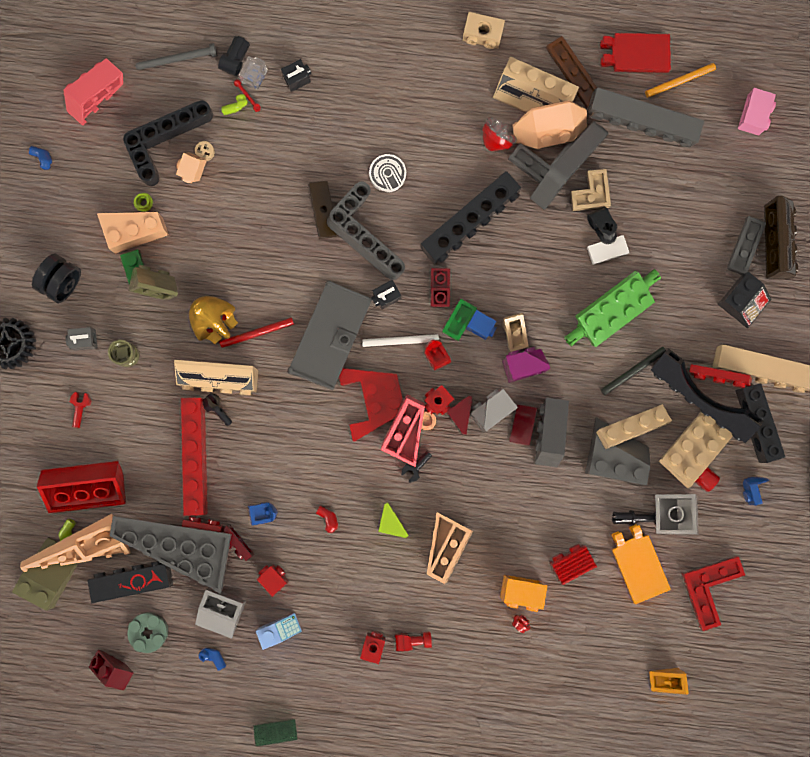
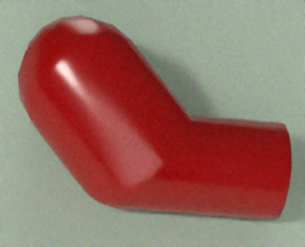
M320 505L316 514L325 518V530L328 533H334L338 528L336 514Z

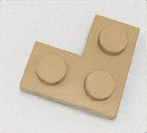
M607 169L587 171L588 189L570 192L572 211L600 209L603 207L610 208Z

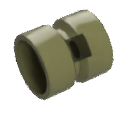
M116 340L108 348L109 359L117 365L131 367L139 360L140 353L138 348L125 340Z

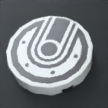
M385 154L373 160L369 170L371 183L376 189L381 191L393 192L398 190L406 179L405 164L395 155Z

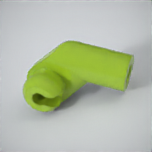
M244 94L237 95V102L222 106L223 115L236 113L244 108L248 103Z
M70 518L66 520L58 534L60 541L72 535L71 531L76 524L74 520Z

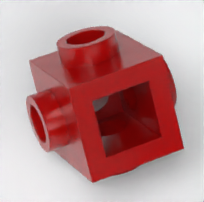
M442 385L436 390L432 388L425 394V409L431 415L433 413L436 416L439 413L444 415L451 408L449 404L454 401V398ZM440 399L441 404H436L434 400Z

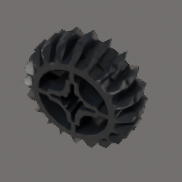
M3 318V322L0 321V349H3L4 354H6V359L0 356V366L2 369H7L8 367L15 369L16 366L22 367V361L25 363L29 362L27 356H34L30 353L31 349H36L35 346H32L36 339L31 338L34 332L29 331L30 326L24 325L23 321H17L15 318L10 320ZM12 329H16L20 333L22 339L15 338V334L12 333ZM9 340H10V341H13V342H11V345H9V347H8V346H5V345H7V343L9 342Z

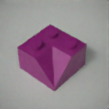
M535 347L525 349L522 353L519 350L509 352L502 361L509 383L545 373L551 369L541 349L536 350Z

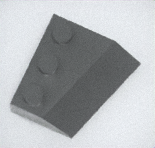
M595 417L585 474L638 485H647L650 471L649 447L632 438L605 449L596 432L601 428L609 426V424Z

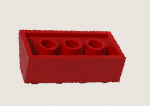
M119 461L45 469L40 472L37 489L48 513L126 504L124 474Z

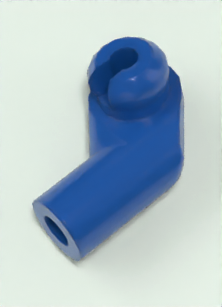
M31 146L29 155L39 158L42 169H50L52 164L50 153L44 149Z
M204 648L199 652V659L203 662L205 660L213 661L218 671L226 667L218 650Z

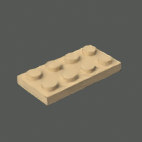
M700 412L659 462L685 487L689 488L733 437L732 433L726 428L723 429L718 426L716 420L712 417L705 416Z

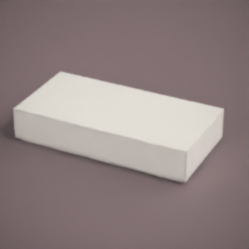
M624 235L618 236L612 244L599 242L587 247L592 265L629 254Z

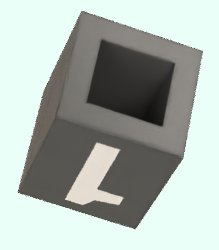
M91 327L67 329L68 335H66L65 340L69 349L74 351L98 349L96 329Z

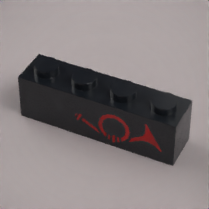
M159 561L151 562L152 566L144 567V564L132 566V570L125 571V568L112 570L113 574L106 575L105 572L93 574L94 578L87 580L91 604L171 587L174 585L171 568Z

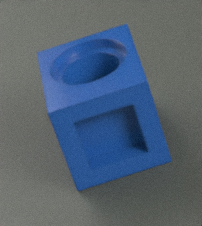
M476 310L466 329L486 340L488 336L492 338L497 327L494 326L496 323L494 319Z

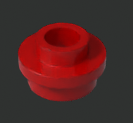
M515 615L513 617L512 625L519 632L524 633L530 630V621L525 616Z

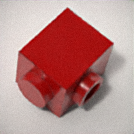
M274 564L270 567L266 565L258 572L260 577L256 579L272 597L289 582L284 576L286 574L279 565L275 566Z
M372 631L366 634L360 659L379 664L386 638L382 637V633Z

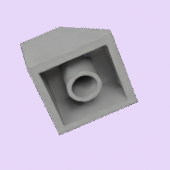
M498 389L494 390L486 397L488 401L483 405L479 402L471 408L473 412L470 416L483 433L518 408L504 389L500 392Z

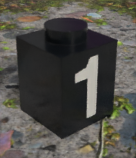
M301 59L281 69L282 76L291 92L311 83L310 75L312 73L307 64L304 65Z
M393 280L372 290L374 296L371 299L376 307L380 306L381 310L402 299Z

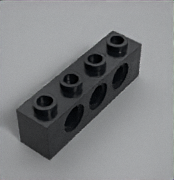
M759 383L735 390L740 407L749 409L763 420L761 427L751 437L759 463H769L786 458L762 384Z

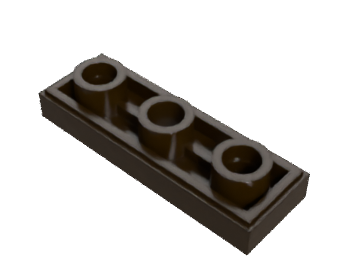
M328 181L309 183L308 187L319 239L337 237L338 235L327 225V219L333 209Z

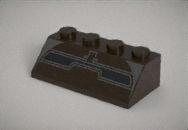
M776 196L764 205V222H766V279H790L796 276L798 271V264L795 259L797 254V244H795L797 228L794 225L796 208L794 207L793 200L784 196Z

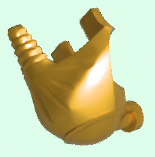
M212 296L197 298L191 304L189 310L190 324L199 341L208 339L216 344L222 339L221 336L227 339L230 338V332H228L225 324L230 329H233L238 324L233 315L235 307L222 299Z

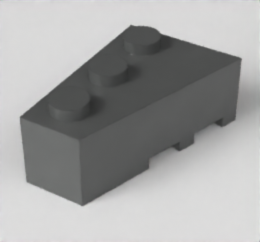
M546 397L544 403L540 404L539 415H541V421L538 422L537 433L539 435L535 446L536 456L534 464L558 467L565 455L569 401Z

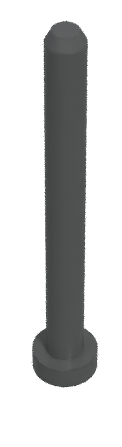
M211 43L206 48L137 62L135 67L137 70L207 55H212V57L218 55L215 44Z

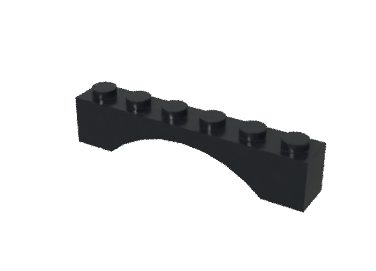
M669 348L651 369L657 379L664 380L673 391L685 396L684 398L688 403L695 404L705 416H710L716 420L718 426L729 430L736 440L743 441L746 444L761 427L763 420L749 409L725 406L715 402L699 390L691 380L684 360Z

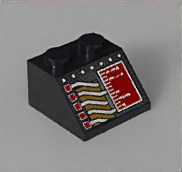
M747 272L740 276L718 305L743 326L749 328L771 301V297L764 284L750 272Z

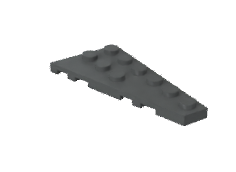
M113 516L110 537L143 552V554L198 581V583L210 587L219 594L222 593L232 534Z

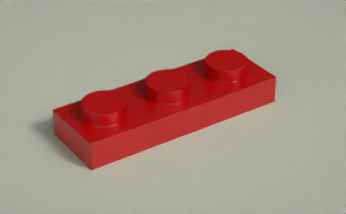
M691 364L689 370L695 379L705 380V378H709L719 384L730 382L733 383V386L745 388V385L750 386L752 381L751 375Z

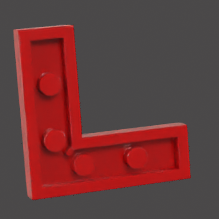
M739 556L682 574L702 631L721 626L709 587L745 576Z

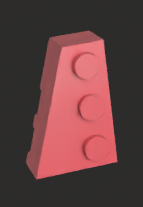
M107 58L102 62L96 63L90 71L83 73L79 79L69 83L63 90L67 112L83 126L87 122L85 118L92 111L96 113L99 110L97 106L104 98L108 100L123 85V73Z
M406 395L381 444L382 451L416 467L425 408L424 402Z

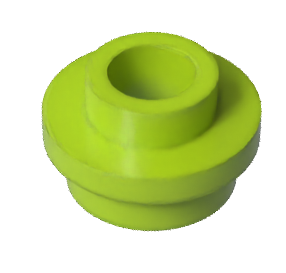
M139 193L134 198V206L138 211H149L153 206V199L147 193ZM146 200V205L142 206L141 202Z

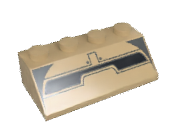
M510 57L493 98L527 113L536 107L568 100L573 102L579 87Z
M174 360L176 385L181 386L182 390L194 391V388H201L202 392H213V389H218L220 393L224 394L240 391V395L251 396V392H257L258 369L254 366Z

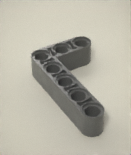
M594 121L551 167L530 199L545 210L564 184L602 143L609 132Z
M358 182L332 209L327 219V225L388 279L396 280L405 270L404 262L352 217L365 203L371 192L370 186L366 182ZM357 191H362L364 195H359ZM349 203L352 205L353 208L349 209L345 206V204ZM333 217H339L341 222H336ZM347 229L354 230L355 234H350ZM362 241L368 242L370 247H365ZM376 254L383 255L384 260H380ZM391 266L397 267L398 272H394Z

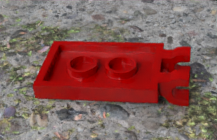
M615 33L613 37L603 36V40L600 41V49H612V55L603 54V58L600 60L601 67L614 66V72L669 73L671 70L670 34Z

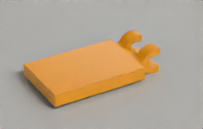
M634 524V526H629L633 536L632 539L624 541L623 535L619 531L611 534L616 545L611 550L634 604H638L671 589L649 535L643 536L640 526Z

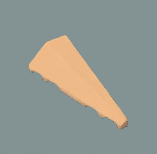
M110 514L22 561L20 568L23 572H27L28 568L41 566L42 569L48 568V565L60 563L63 566L92 561L94 557L106 556V558H110L113 554L118 553L128 555L130 554V548L128 545L110 537L113 514Z

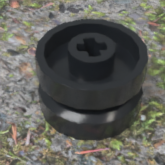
M56 253L51 254L37 268L32 279V288L43 295L46 294L47 298L58 304L62 303L76 288L81 277V269L70 262L67 263L64 258Z

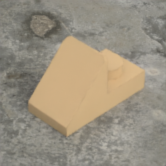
M523 313L503 318L502 327L506 332L510 352L529 347Z

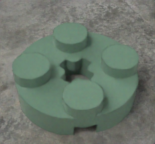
M142 613L129 623L128 640L137 652H154L167 639V623L156 613ZM145 627H148V630L153 631V633L150 634V638H147V636L143 634V632L145 631Z

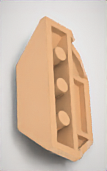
M570 100L532 108L518 122L513 124L514 143H521L528 147L540 149L575 141L587 127V110Z

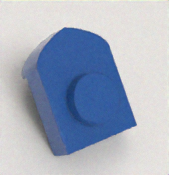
M750 477L744 479L743 487L745 491L743 496L749 505L763 504L758 484L769 481L768 478Z
M270 502L248 506L252 526L273 522L276 519L277 509Z

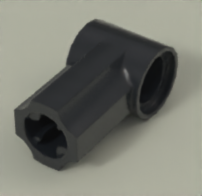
M235 36L227 53L221 56L218 69L235 77L238 76L242 69V60L250 43L240 36Z

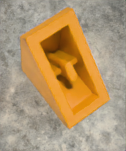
M672 668L649 671L651 691L689 694L687 676L681 669Z

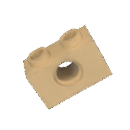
M469 12L463 41L470 45L479 44L488 49H499L505 20ZM485 30L487 34H481L479 31Z

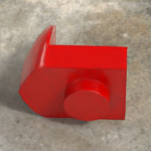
M430 340L425 347V356L435 371L451 363V358L439 340Z

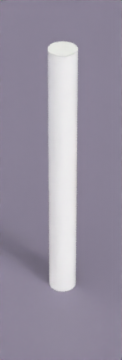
M434 334L362 339L363 347L428 343L430 340H439V336Z

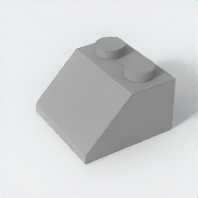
M696 494L655 495L656 534L699 535Z

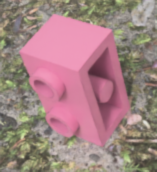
M753 88L747 95L738 129L758 136L764 130H767L771 123V119H769L770 113L773 112L776 106V102H774L776 94Z

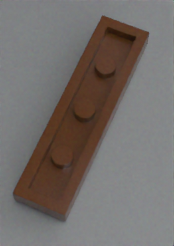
M563 36L548 44L546 50L567 81L579 87L576 94L587 109L592 93L597 86Z

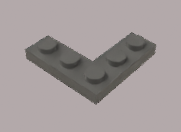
M575 141L569 142L551 165L547 164L521 143L509 156L508 160L540 184L551 167Z

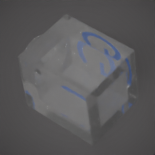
M248 56L239 74L241 83L258 90L268 71L265 62L258 57L252 58Z

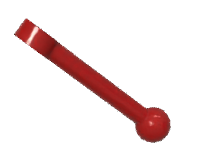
M236 79L234 85L239 87L253 105L254 111L259 112L261 110L260 105L254 102L241 85V81Z

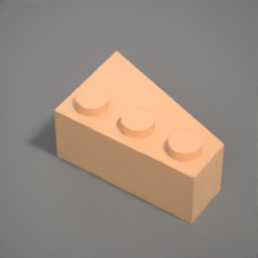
M158 212L97 213L108 248L115 254L169 235L163 217Z
M438 512L436 513L427 575L445 584L473 531Z

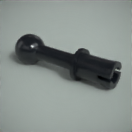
M633 510L612 513V516H615L612 517L613 524H629L630 526H634L635 522H653L656 524V511L653 514H635Z

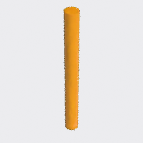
M711 63L646 90L645 95L649 98L712 72L716 70V66L714 63Z

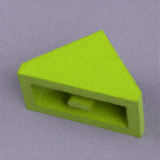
M388 502L385 503L378 532L403 538L408 537L407 531Z

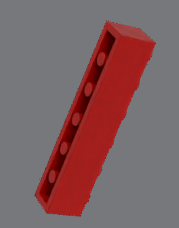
M201 397L181 398L183 516L208 514L205 409L202 402L203 398Z

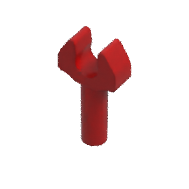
M74 392L70 397L69 402L75 406L72 427L80 428L83 409L91 405V398L87 393L84 394L81 403L78 401L79 392Z

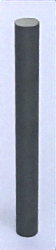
M664 347L659 348L601 389L603 395H607L656 361L666 352V349Z

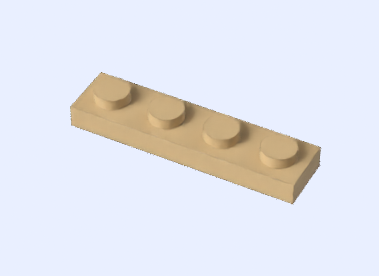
M662 404L601 428L596 433L605 449L665 426L672 420Z

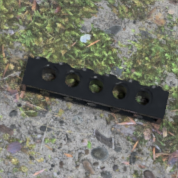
M507 171L504 172L420 244V248L434 264L438 261L442 263L449 257L448 253L451 250L456 251L463 245L462 241L465 238H472L478 232L476 230L481 225L483 227L492 220L491 216L495 213L497 215L506 208L505 204L509 201L513 203L520 196L521 186ZM502 192L505 195V197L499 199L496 197L495 193ZM488 204L491 209L485 211L481 208V205ZM474 216L477 219V221L475 223L468 222L467 217ZM460 228L463 233L455 235L452 230ZM440 240H446L448 242V246L440 247L438 242Z

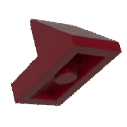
M231 525L224 528V533L232 534L229 550L235 547L236 550L234 552L241 560L244 558L245 561L255 555Z

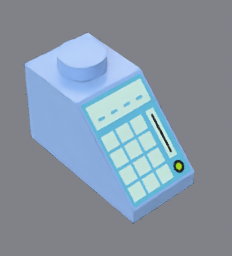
M295 613L261 626L256 630L263 650L302 632Z

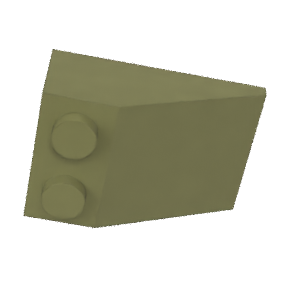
M139 265V267L133 269L128 291L162 300H168L177 296L178 291L175 277L169 276V272L158 270V272L150 271L151 268L144 265Z
M48 537L37 553L58 542ZM60 563L48 565V568L42 569L41 566L28 568L27 572L21 574L12 593L46 611L50 610L57 604L78 563L63 566Z

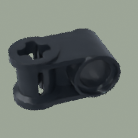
M603 207L587 214L589 225L596 232L600 241L604 244L614 243L617 239V224L609 210Z

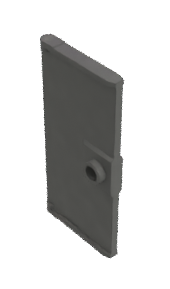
M327 281L287 373L333 391L372 299L337 285L334 282Z

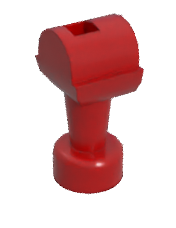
M424 632L423 636H410L407 633L395 634L396 651L413 650V646L424 644V648H432L431 632Z

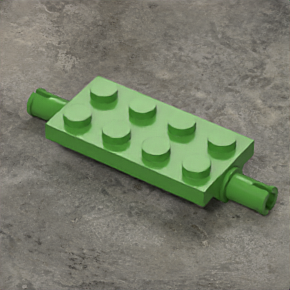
M653 269L643 278L639 272L634 271L575 316L578 321L577 328L564 336L568 345L572 347L581 338L587 337L591 344L597 347L655 303L649 287L661 279V276H658L660 275L658 271Z

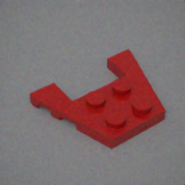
M342 369L339 376L341 386L361 382L369 418L368 421L349 425L354 442L394 419L403 403L397 374Z

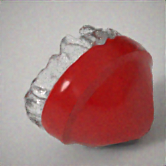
M493 117L486 119L482 129L483 141L489 151L509 149L517 142L516 136L508 130V124L503 125L502 120H496Z

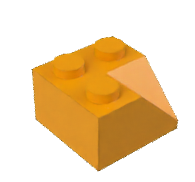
M504 574L500 598L508 607L518 608V605L526 606V610L538 612V609L544 610L548 585L539 580Z

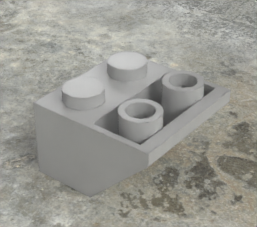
M209 587L205 590L198 608L195 625L232 638L246 600L225 592L219 594Z

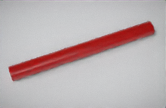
M291 317L221 340L219 343L221 348L294 325Z

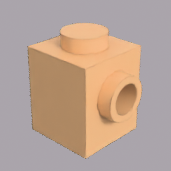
M190 152L183 153L182 158L178 160L176 169H178L176 175L181 176V180L187 183L200 181L207 160Z

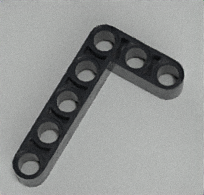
M206 101L194 102L125 133L123 141L138 176L147 186H155L160 179L148 149L210 122L213 118V112ZM202 109H207L205 114H199ZM190 117L187 122H182L183 118ZM168 124H173L171 129L165 130ZM150 132H155L153 137H148ZM138 139L135 145H130L132 140ZM145 156L142 162H138L139 157ZM153 172L151 178L145 179L147 173Z

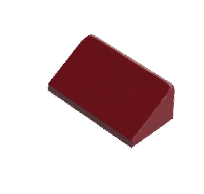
M517 404L518 408L515 412L509 442L529 446L537 408Z

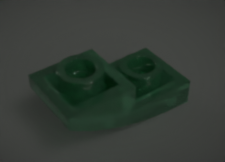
M295 719L253 725L255 746L298 740Z

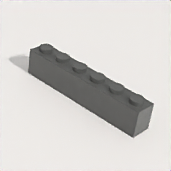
M599 87L593 91L587 114L592 115L593 119L608 120L610 124L617 126L621 124L627 126V129L632 131L640 130L648 136L662 137L667 142H679L683 147H691L699 142L704 120Z

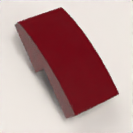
M431 268V307H450V268Z

